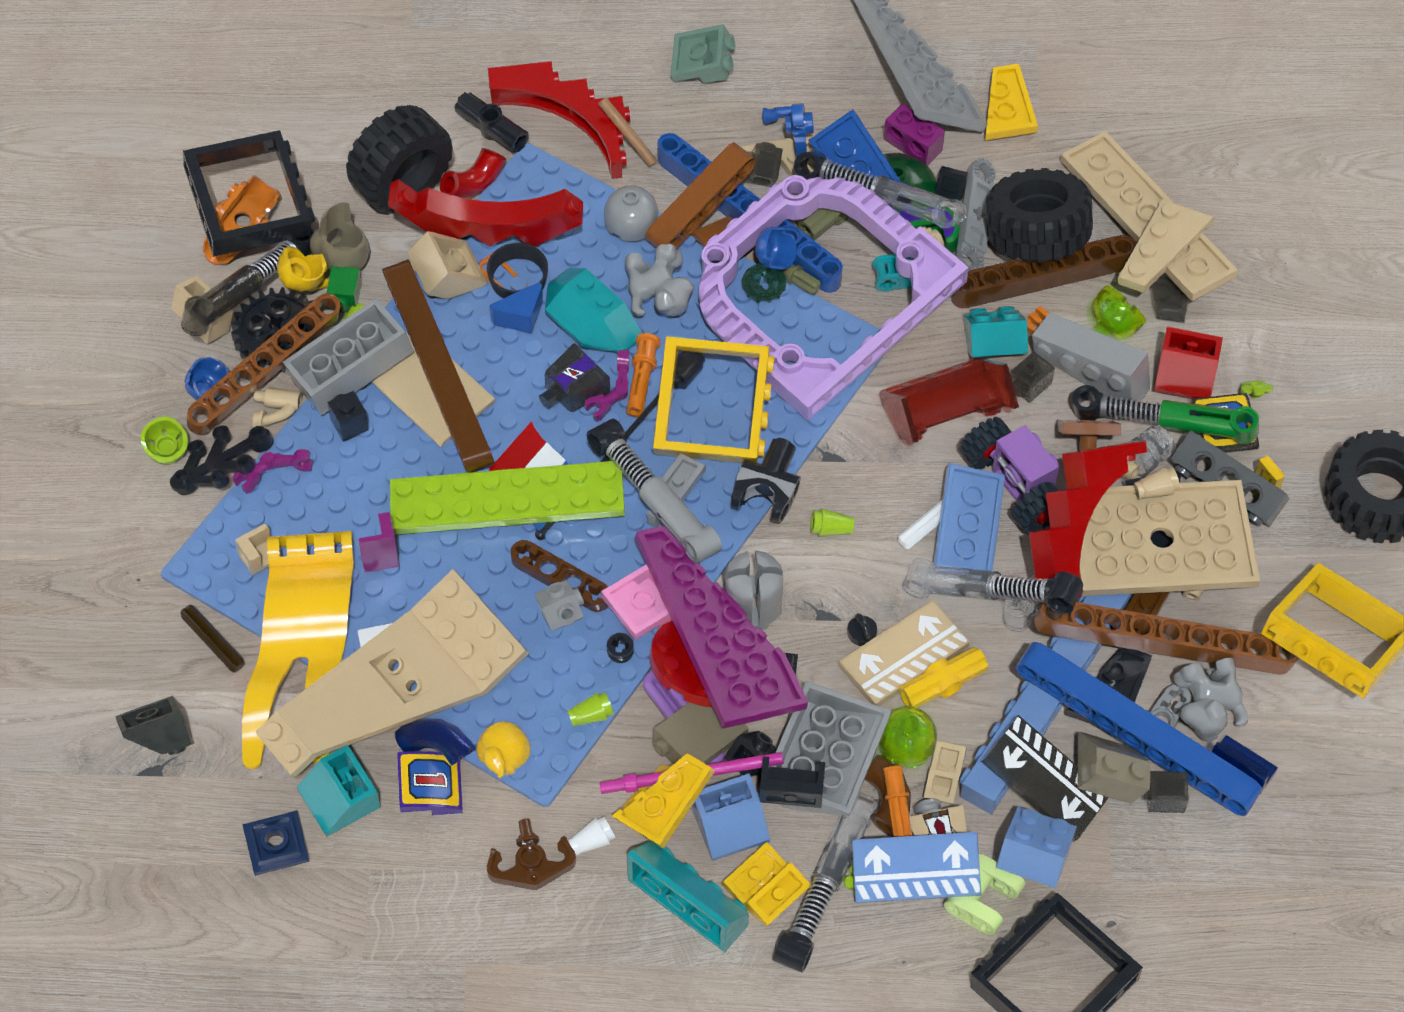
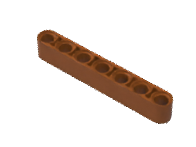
M330 293L318 296L192 403L187 412V427L189 430L199 435L210 431L284 367V360L317 339L335 324L340 311V301L338 298ZM330 306L334 312L324 314L321 312L320 307ZM309 324L313 330L304 332L299 328V325ZM286 341L292 345V348L283 350L277 344ZM260 359H266L271 363V366L262 368L256 362ZM239 377H245L250 383L247 386H240L235 380ZM218 395H223L229 401L226 404H218L214 398ZM201 413L208 419L205 422L199 423L194 421L192 417L195 414Z

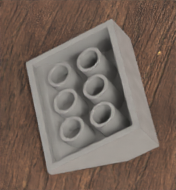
M806 681L802 690L809 702L807 708L792 713L776 750V753L782 752L784 764L770 767L818 771L819 762H825L822 807L778 805L794 810L850 816L892 710Z

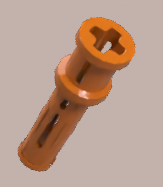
M641 333L636 336L637 350L636 354L632 357L634 373L626 407V413L633 417H639L644 411L651 371L657 366L655 356L657 349L661 345V339L651 333Z

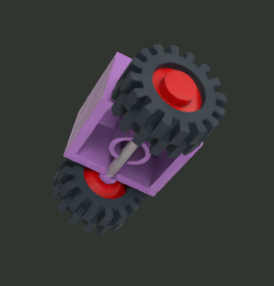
M998 417L988 418L986 423L980 422L979 427H973L971 429L972 432L970 434L967 433L965 440L961 441L960 450L976 469H984L986 465L989 467L993 462L992 472L1005 475L1004 487L1017 502V505H1014L1012 508V517L1025 533L1029 534V532L1044 530L1045 526L1049 527L1050 520L1046 493L1059 491L1056 487L1059 463L1056 457L1045 450L1039 436L1034 432L1032 433L1026 425L1012 432L1004 421Z

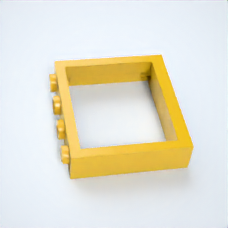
M666 336L653 444L654 454L678 457L681 453L694 459L743 463L747 459L758 463V457H764L765 440L760 439L761 429H767L769 412L764 411L765 400L770 401L772 384L767 383V374L773 373L775 356H770L769 346ZM678 350L759 358L749 449L668 441Z
M1319 562L1271 612L1261 632L1268 639L1363 699L1404 653V615ZM1309 592L1392 645L1370 669L1286 615Z

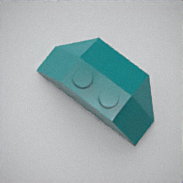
M568 268L548 283L545 313L582 347L601 351H615L618 354V350H630L636 345V336L642 332L626 304L587 268Z

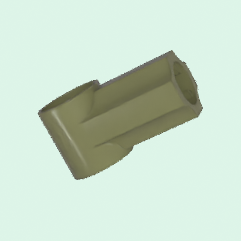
M818 208L810 216L800 219L797 227L810 238L816 240L833 224L841 225L849 216L841 211Z

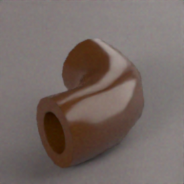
M881 755L871 764L865 780L879 791L881 797L880 806L871 817V820L880 831L894 837L889 802L885 800L887 789L883 768L895 765ZM903 774L905 791L909 793V796L906 798L910 813L911 791Z

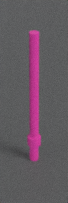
M782 752L706 765L715 771L712 775L715 776L762 768L763 756L770 757L769 767L782 765L784 761ZM665 771L636 776V773L623 775L621 779L600 782L601 794L624 790L626 793L637 792L639 788L654 785L658 781V777Z

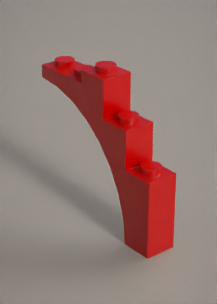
M552 61L488 68L492 104L498 106L516 105L532 107L553 113L573 123L585 132L598 146L607 162L611 179L622 178V167L627 166L625 150L620 151L619 146L623 145V134L598 105L604 98L595 99L594 90L588 89L587 78L559 81L558 71L553 72ZM622 96L608 97V100L625 121L630 123L629 106L624 107Z

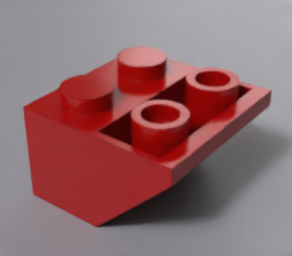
M1167 327L1154 391L1196 400L1211 398L1223 337Z

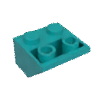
M1002 306L998 307V311L987 312L985 308L970 309V313L963 314L967 349L971 357L1028 353L1027 319L1019 310H1015V307Z
M348 745L321 758L297 786L299 794L326 837L380 808L377 790Z

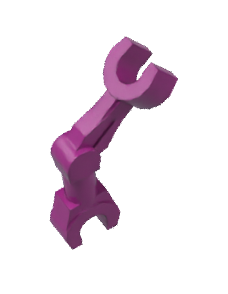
M618 350V377L613 390L605 396L600 394L590 397L584 403L586 411L592 407L599 408L598 411L593 413L595 422L605 417L611 410L612 404L628 396L629 382L627 371H629V350Z
M305 449L295 451L294 455L265 452L259 458L260 461L255 464L252 472L248 474L235 472L232 479L236 486L246 481L242 484V488L248 494L255 489L261 480L260 475L267 469L293 466L297 470L306 472L312 470L313 460L309 459L310 451Z

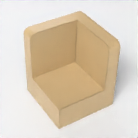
M266 524L235 539L237 554L252 576L269 567L267 537H270V531Z

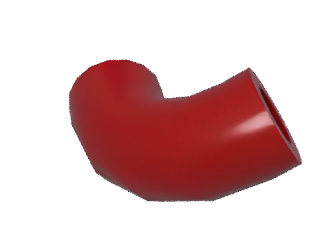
M481 148L479 156L470 168L463 172L448 171L442 176L440 191L467 199L478 195L496 180L507 159L497 152Z

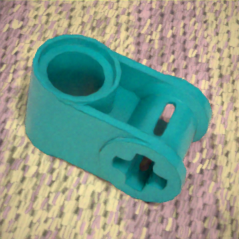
M881 255L872 262V267L877 274L875 286L879 291L889 292L912 288L910 278L901 276L896 270V255ZM911 257L905 258L907 260H914Z

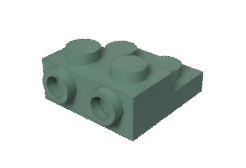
M724 24L675 34L671 77L674 82L698 77L703 84L728 79V72L734 69L733 59L730 55V50H735L736 48L734 36L729 34Z

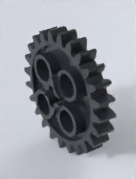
M271 287L269 295H265L260 290L258 299L248 296L250 304L241 303L242 312H234L236 321H231L233 330L231 331V336L234 341L235 350H239L242 359L248 357L313 300L307 302L305 294L297 298L296 290H292L288 295L285 293L284 287L276 294ZM278 311H285L284 313L276 314ZM309 324L299 325V328L304 332L313 330ZM257 326H261V327H262V328H260V329H253L254 327H257ZM285 341L277 344L283 350L292 348V345H288ZM266 359L257 361L258 366L262 368L265 365L271 366V363ZM285 366L281 369L282 372H285Z

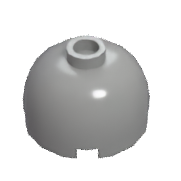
M638 186L618 188L608 197L604 207V224L611 235L614 233L620 236V240L623 241L645 239L648 228L658 218V206L654 197L644 188Z

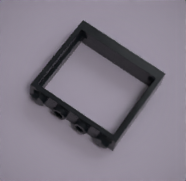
M280 130L183 150V167L213 257L311 235V223L315 222L314 213L311 207L307 208L306 206L307 194L303 184L299 185L298 183L299 171L296 162L291 163L289 157L291 156L290 144L288 140H283ZM276 151L298 216L222 232L200 167Z
M1057 892L1050 900L1041 901L1035 909L1036 914L1030 920L1024 918L1014 929L1015 934L1008 941L1006 939L1001 940L992 952L994 955L987 962L983 959L978 963V966L971 972L973 976L970 988L997 1012H1022L989 981L1054 918L1058 919L1119 973L1081 1012H1107L1139 980L1143 967Z

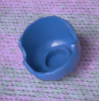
M768 227L760 233L756 241L755 253L763 266L774 270H784L790 268L795 261L797 246L794 235L784 232V228Z
M212 357L199 358L193 363L185 376L184 382L187 393L197 400L227 375L229 369L221 360ZM223 395L216 396L214 400L218 401Z

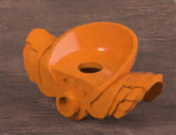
M253 175L247 182L234 183L227 194L228 199L222 200L214 206L221 231L225 232L243 228L237 225L234 220L238 214H245L250 218L248 226L270 222L268 217L281 196L280 192L268 186L256 175ZM207 237L204 239V257L214 265L228 264L241 252L237 251L213 257Z

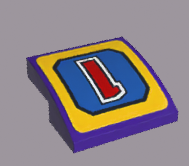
M426 751L397 752L401 813L428 810L432 811V816L463 813L459 755Z

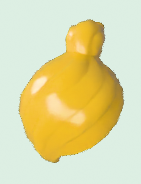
M286 247L278 258L277 273L279 280L285 287L300 292L327 288L329 279L324 277L327 271V264L323 254L304 256L295 247Z
M507 721L494 723L485 729L479 737L476 747V753L480 762L485 763L486 767L494 772L498 778L514 774L516 769L527 761L531 750L530 742L525 733L516 724Z

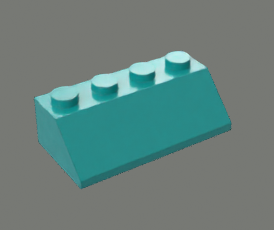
M650 841L632 849L627 854L628 881L723 952H726L748 927L749 913L740 901L736 899L731 900L726 897L717 884L712 881L706 882L699 877L694 867L687 863L683 865L676 860L674 854L667 847L663 849Z

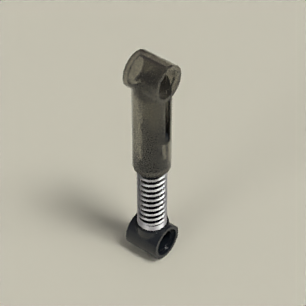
M311 228V235L282 241L278 246L268 251V253L251 265L242 266L203 295L188 298L185 302L181 322L184 332L191 336L206 334L209 331L210 324L259 290L265 280H268V278L277 273L278 258L286 247H295L304 256L311 255L310 240L314 230Z

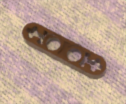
M520 540L512 545L511 562L517 569L547 586L562 582L571 577L578 578L581 584L576 588H578L583 598L584 604L582 606L594 612H601L609 607L601 598L592 600V594L597 596L601 591L608 588L602 581L531 541ZM529 552V557L523 556L522 559L519 558V553ZM550 563L555 565L557 569L552 574H544L540 568L544 564Z

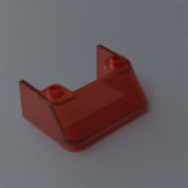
M985 358L969 360L885 388L879 392L881 402L899 438L907 441V443H915L923 439L922 434L926 433L929 427L973 412H984L985 416H991L1000 413L1002 407L1019 408L1007 363Z

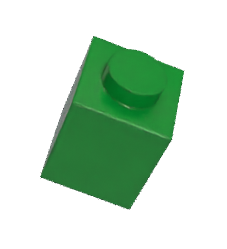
M331 266L326 293L333 294L340 301V312L349 311L351 306L355 307L358 304L362 285L359 268Z

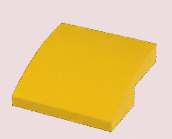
M768 842L762 845L721 883L734 899L740 901L747 908V911L766 927L811 886L791 862L787 864Z

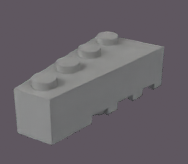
M1049 312L1032 334L1034 354L1086 385L1094 386L1104 395L1113 396V399L1116 396L1118 399L1122 397L1123 400L1128 398V401L1131 399L1136 401L1138 399V402H1141L1150 390L1147 352Z

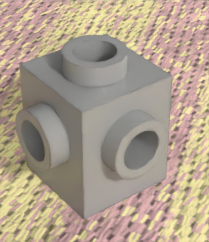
M567 580L553 583L548 588L534 594L543 618L551 631L562 626H569L576 620L584 617L580 608L584 604L583 598L578 588L572 590Z

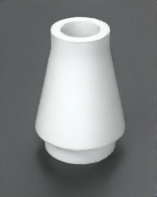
M602 817L598 820L594 818L576 835L568 839V842L577 856L581 853L610 845V841L616 837L605 817Z

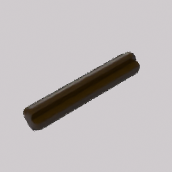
M187 605L181 610L182 619L231 672L236 673L244 667L243 658L194 605Z

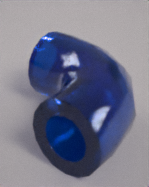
M420 718L401 726L395 731L396 742L403 752L431 748L439 751L451 766L476 750L470 739L458 727L442 719Z

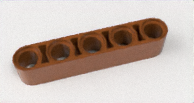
M735 142L729 144L651 224L645 234V239L656 248L661 244H672L678 249L752 172L756 165V158Z

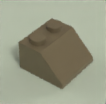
M1083 732L1078 734V789L1129 804L1150 790V762L1141 753L1121 743Z

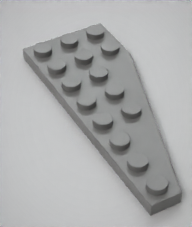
M854 0L859 13L863 16L869 31L875 38L877 46L882 51L886 63L890 66L896 81L902 88L905 98L909 101L915 116L922 121L929 120L944 126L951 125L961 127L967 131L983 132L988 124L970 91L964 84H959L958 86L952 79L954 73L949 67H944L936 61L938 55L914 28L908 30L903 24L905 18L887 6L889 0Z

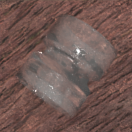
M1158 424L1151 425L1140 433L1139 437H1135L1130 441H1146L1147 453L1136 454V460H1133L1136 464L1140 465L1138 474L1140 477L1149 474L1158 467L1159 462H1165L1176 452L1173 438Z

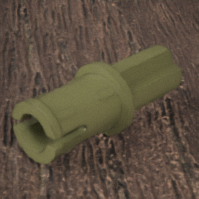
M792 264L790 268L784 270L769 269L786 279L789 285L794 284L810 295L816 294L821 286L820 281L803 271V267L800 265L795 266Z

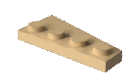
M1162 199L1118 277V284L1144 293L1166 271V267L1172 261L1175 262L1182 255V251L1189 244L1192 245L1204 229L1207 230L1213 224L1214 217Z

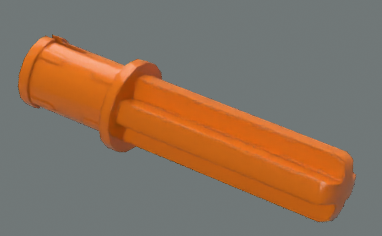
M901 765L883 768L887 789L885 800L889 802L894 837L912 836L906 798L909 796V793L905 791L903 766Z

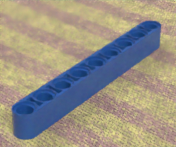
M674 133L663 134L658 139V163L687 187L712 162ZM739 184L716 209L726 217L739 218L746 212L751 203L761 199L742 184ZM787 219L783 221L778 227L784 228V232L794 235L796 240L797 252L793 264L795 266H802L803 271L819 280L821 283L819 289L823 292L832 293L837 291L841 287L842 262Z
M1032 642L1016 665L1017 672L1024 679L1234 814L1246 816L1260 795L1262 787L1255 779L1046 645Z

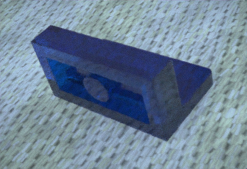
M1228 735L1220 743L1216 742L1212 749L1214 754L1255 779L1262 787L1261 793L1278 769L1277 766Z

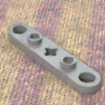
M979 158L969 165L956 257L969 267L968 271L984 266L983 258L987 248L986 199L993 187L996 171L991 166L993 164L989 163V160H985V158ZM981 169L984 172L985 176H982V173L979 174L980 171L978 170ZM967 256L971 258L973 265H969L970 262L967 263Z

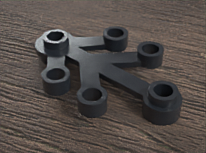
M227 426L216 427L212 432L215 441L205 462L198 467L199 460L207 453V449L202 440H194L188 444L187 450L190 455L184 468L176 471L171 477V488L180 495H188L194 492L198 486H214L218 489L226 487L230 482L227 472L248 474L255 468L254 461L250 455H242L236 461L230 460L251 448L255 452L268 450L273 445L270 431L263 426H255L249 431L247 439L223 452L226 443L231 440L232 435Z

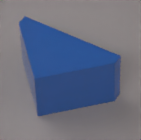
M540 282L490 304V315L493 325L532 333L543 303L542 285Z

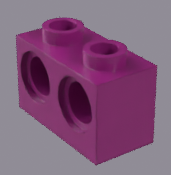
M901 104L885 120L884 140L903 153L920 159L927 166L943 151L945 131L929 120L922 121L918 119L914 111L906 105Z

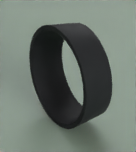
M510 243L493 252L487 263V274L491 286L497 295L501 298H506L518 292L505 289L493 280L496 269L502 263L517 258L530 260L539 266L543 273V277L539 281L543 290L548 273V262L545 255L538 248L526 243Z

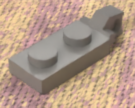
M680 453L662 479L684 502L706 472V465ZM649 509L646 513L648 516L647 523L658 527L661 521Z

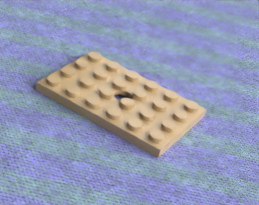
M1242 481L1180 483V489L1175 490L1174 494L1142 499L1138 498L1134 485L1110 487L1094 509L1085 532L1080 558V579L1083 582L1081 596L1258 587L1260 577ZM1155 531H1164L1167 536L1173 538V543L1166 548L1157 547L1152 543L1150 537Z

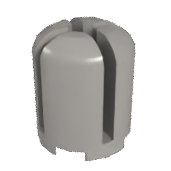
M747 551L738 554L727 565L725 569L724 590L747 613L746 618L757 629L761 628L764 630L768 628L770 623L776 620L779 614L781 615L783 570L773 556L766 552L755 551L754 575H749L750 560ZM753 598L757 599L756 608H753Z

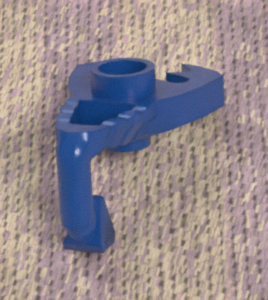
M804 103L775 107L774 109L763 108L762 119L764 124L785 117L786 133H792L795 140L796 157L801 153L807 152L806 134H813L814 126L812 112H805Z

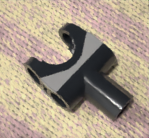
M776 438L772 440L762 464L745 459L736 478L731 508L740 510L742 505H745L751 498L763 497L770 500L774 506L771 521L781 523L792 507L801 481V476L787 472L796 451L795 445L787 439Z

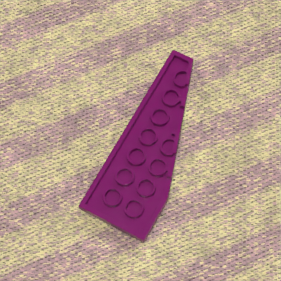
M665 526L636 531V543L722 728L725 729L805 710L809 702L785 653L779 647L775 648L766 639L767 634L761 628L757 629L746 618L747 613L718 582L713 583L707 577L706 570L700 563L696 565L689 558L684 546Z

